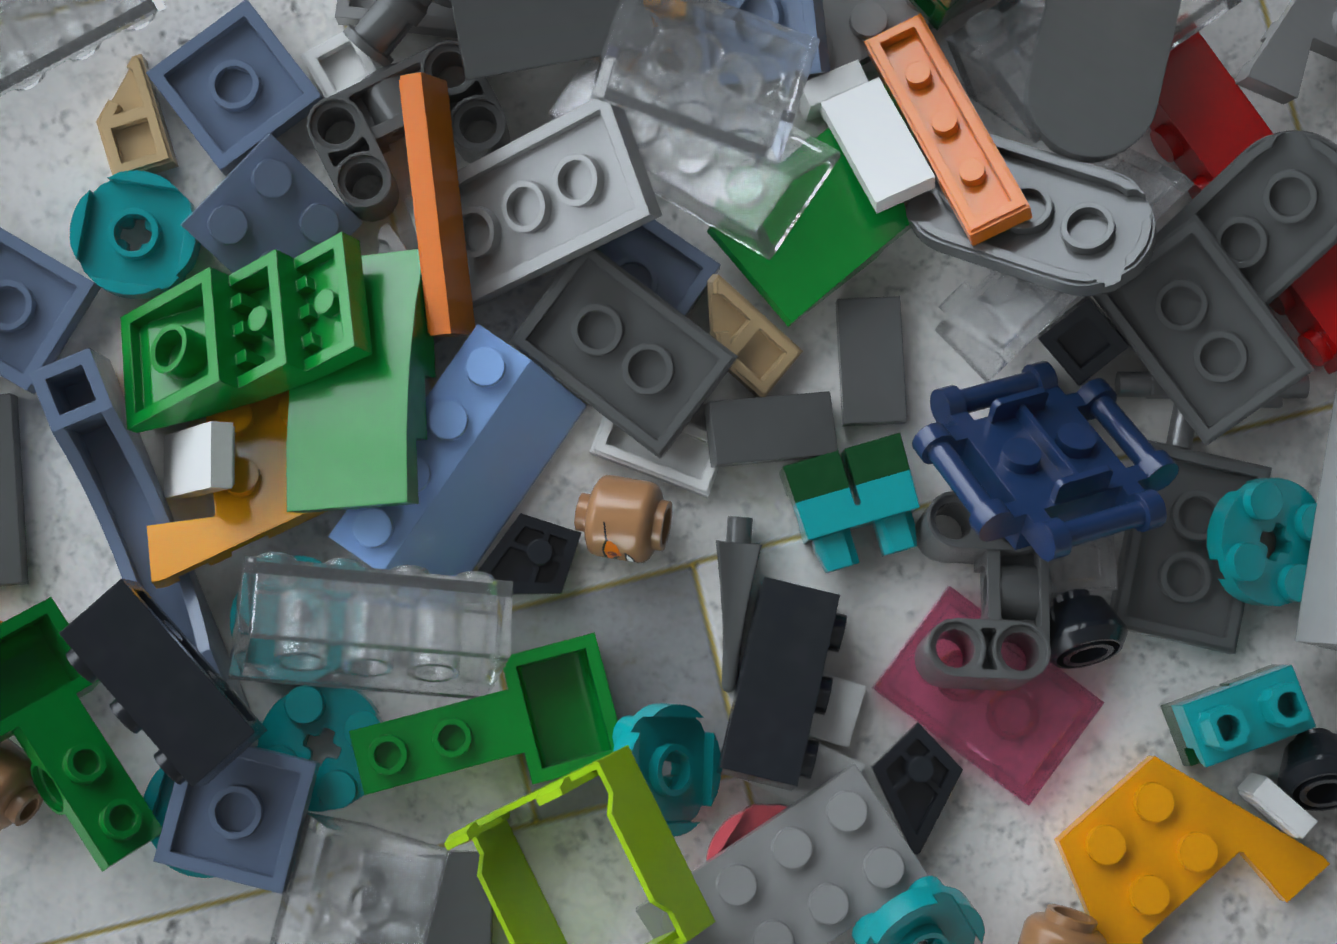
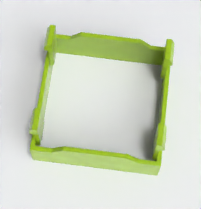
M628 745L465 825V827L451 833L444 843L448 851L472 839L480 855L477 877L510 944H567L507 819L510 818L511 810L534 799L541 806L600 776L608 792L607 817L649 902L667 912L675 930L656 937L645 944H683L716 922Z

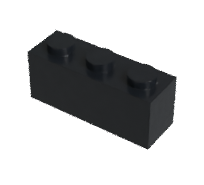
M768 577L763 578L758 590L716 773L789 791L798 787L800 777L811 779L819 747L818 740L809 738L814 713L825 715L833 684V677L823 675L827 652H839L847 621V615L836 613L840 598L839 594Z
M120 579L59 633L72 648L65 654L70 664L90 683H94L99 679L115 698L109 704L115 716L131 732L138 734L141 730L145 732L159 749L153 755L155 761L179 785L185 781L191 787L208 784L268 731L137 581Z

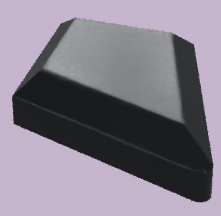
M520 513L467 584L465 592L469 595L562 594L582 533Z
M916 722L871 768L905 841L913 853L917 855L923 849L963 769Z

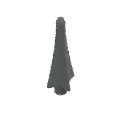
M728 516L726 541L716 540L722 610L723 691L728 693L733 692L737 685L744 623L762 547L760 543H751L753 518Z

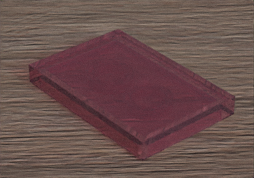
M948 586L872 686V689L915 722H918L928 732L1023 804L1029 806L1105 702L1050 662L1041 674L1016 690L996 691L940 688L926 682L917 671L914 660L916 647L922 638L937 624L946 619H979L981 617V609L951 586ZM937 640L936 651L940 660L950 667H962L963 656L959 647L949 640ZM1002 643L1001 653L1005 663L1012 669L1024 671L1026 657L1021 648L1013 643Z

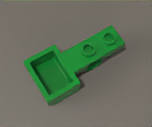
M49 597L0 623V743L12 736L16 737L32 762L30 771L38 793L52 811L58 815H66L103 872L159 837L162 826L79 699L91 692L100 681L99 679L94 683L87 681L74 669L66 658L65 654L72 648L59 633L69 623L52 597Z
M595 632L500 657L508 687L506 690L349 731L364 795L525 753L533 785L563 777L612 753L614 750L613 729L618 720Z

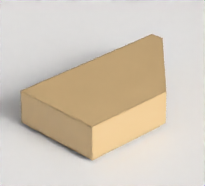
M142 54L132 56L127 65L129 70L112 100L108 99L96 120L112 175L133 170L156 174L179 167L154 83L146 74L149 71L147 60Z
M712 274L707 280L710 335L739 357L728 372L755 397H766L803 351L718 274Z

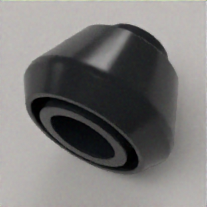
M1073 589L1057 595L1052 600L1053 606H1051L1049 613L1050 663L1063 669L1082 668L1103 662L1121 651L1128 635V630L1124 622L1103 597L1090 595L1087 589Z
M1312 728L1298 733L1294 740L1284 749L1277 786L1304 810L1327 811L1337 809V734L1332 733L1328 729Z

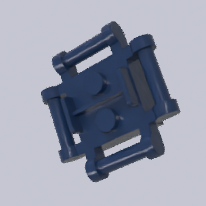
M1047 361L1026 365L1020 374L964 389H959L955 385L935 389L930 395V408L936 423L923 427L912 440V447L925 464H933L971 514L969 524L982 541L988 542L1005 537L1014 550L1032 546L1035 552L1047 562L1068 556L1074 546L1133 528L1139 532H1146L1162 527L1166 522L1167 511L1164 500L1157 491L1168 486L1179 473V466L1164 450L1157 451L1116 403L1117 394L1105 379H1093L1084 384L1078 392L1065 395L1058 386V378L1054 368ZM990 408L988 417L974 420L969 414ZM1097 419L1133 462L1134 466L1126 468L1088 421Z

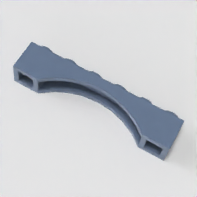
M87 348L29 372L51 431L70 462L90 501L113 553L122 579L137 581L250 709L195 570L179 576L180 581L168 587L156 589L151 582L147 526L175 521L140 433L127 430L125 396L110 359L91 348Z

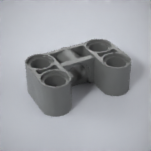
M445 40L438 42L399 63L382 67L366 76L360 82L320 100L309 112L306 125L309 137L342 201L362 221L375 222L385 219L393 213L398 204L400 193L398 185L383 154L391 151L389 144L405 137L399 87L400 76L423 72L438 78L439 74L448 67L456 66L463 68L458 41ZM486 77L467 81L465 79L459 86L448 88L454 146L466 162L471 164L510 143V134L503 109ZM485 120L495 124L496 132L486 142L472 143L464 138L467 127L475 121ZM348 121L355 124L354 132L347 141L339 144L325 141L326 132L334 123ZM367 175H375L383 179L382 188L373 198L363 200L352 196L353 187L360 178Z
M953 491L944 492L931 502L916 522L917 546L922 554L934 561L974 564V573H980L981 617L979 619H946L937 624L922 638L916 647L914 656L916 669L922 679L932 686L940 688L996 691L1016 690L1041 674L1050 661L1049 613L1052 602V580L1048 562L1044 561L1032 546L1014 550L1005 537L988 542L982 541L969 524L971 514ZM946 515L956 520L961 527V539H951L941 534L936 526L935 517ZM937 640H949L959 647L963 656L962 667H950L940 660L936 651ZM1002 643H1013L1021 648L1026 657L1024 671L1012 669L1005 663L1001 653Z

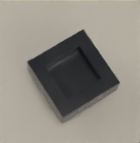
M1090 296L1082 298L1038 334L1040 342L1078 386L1129 347V344L1115 325Z

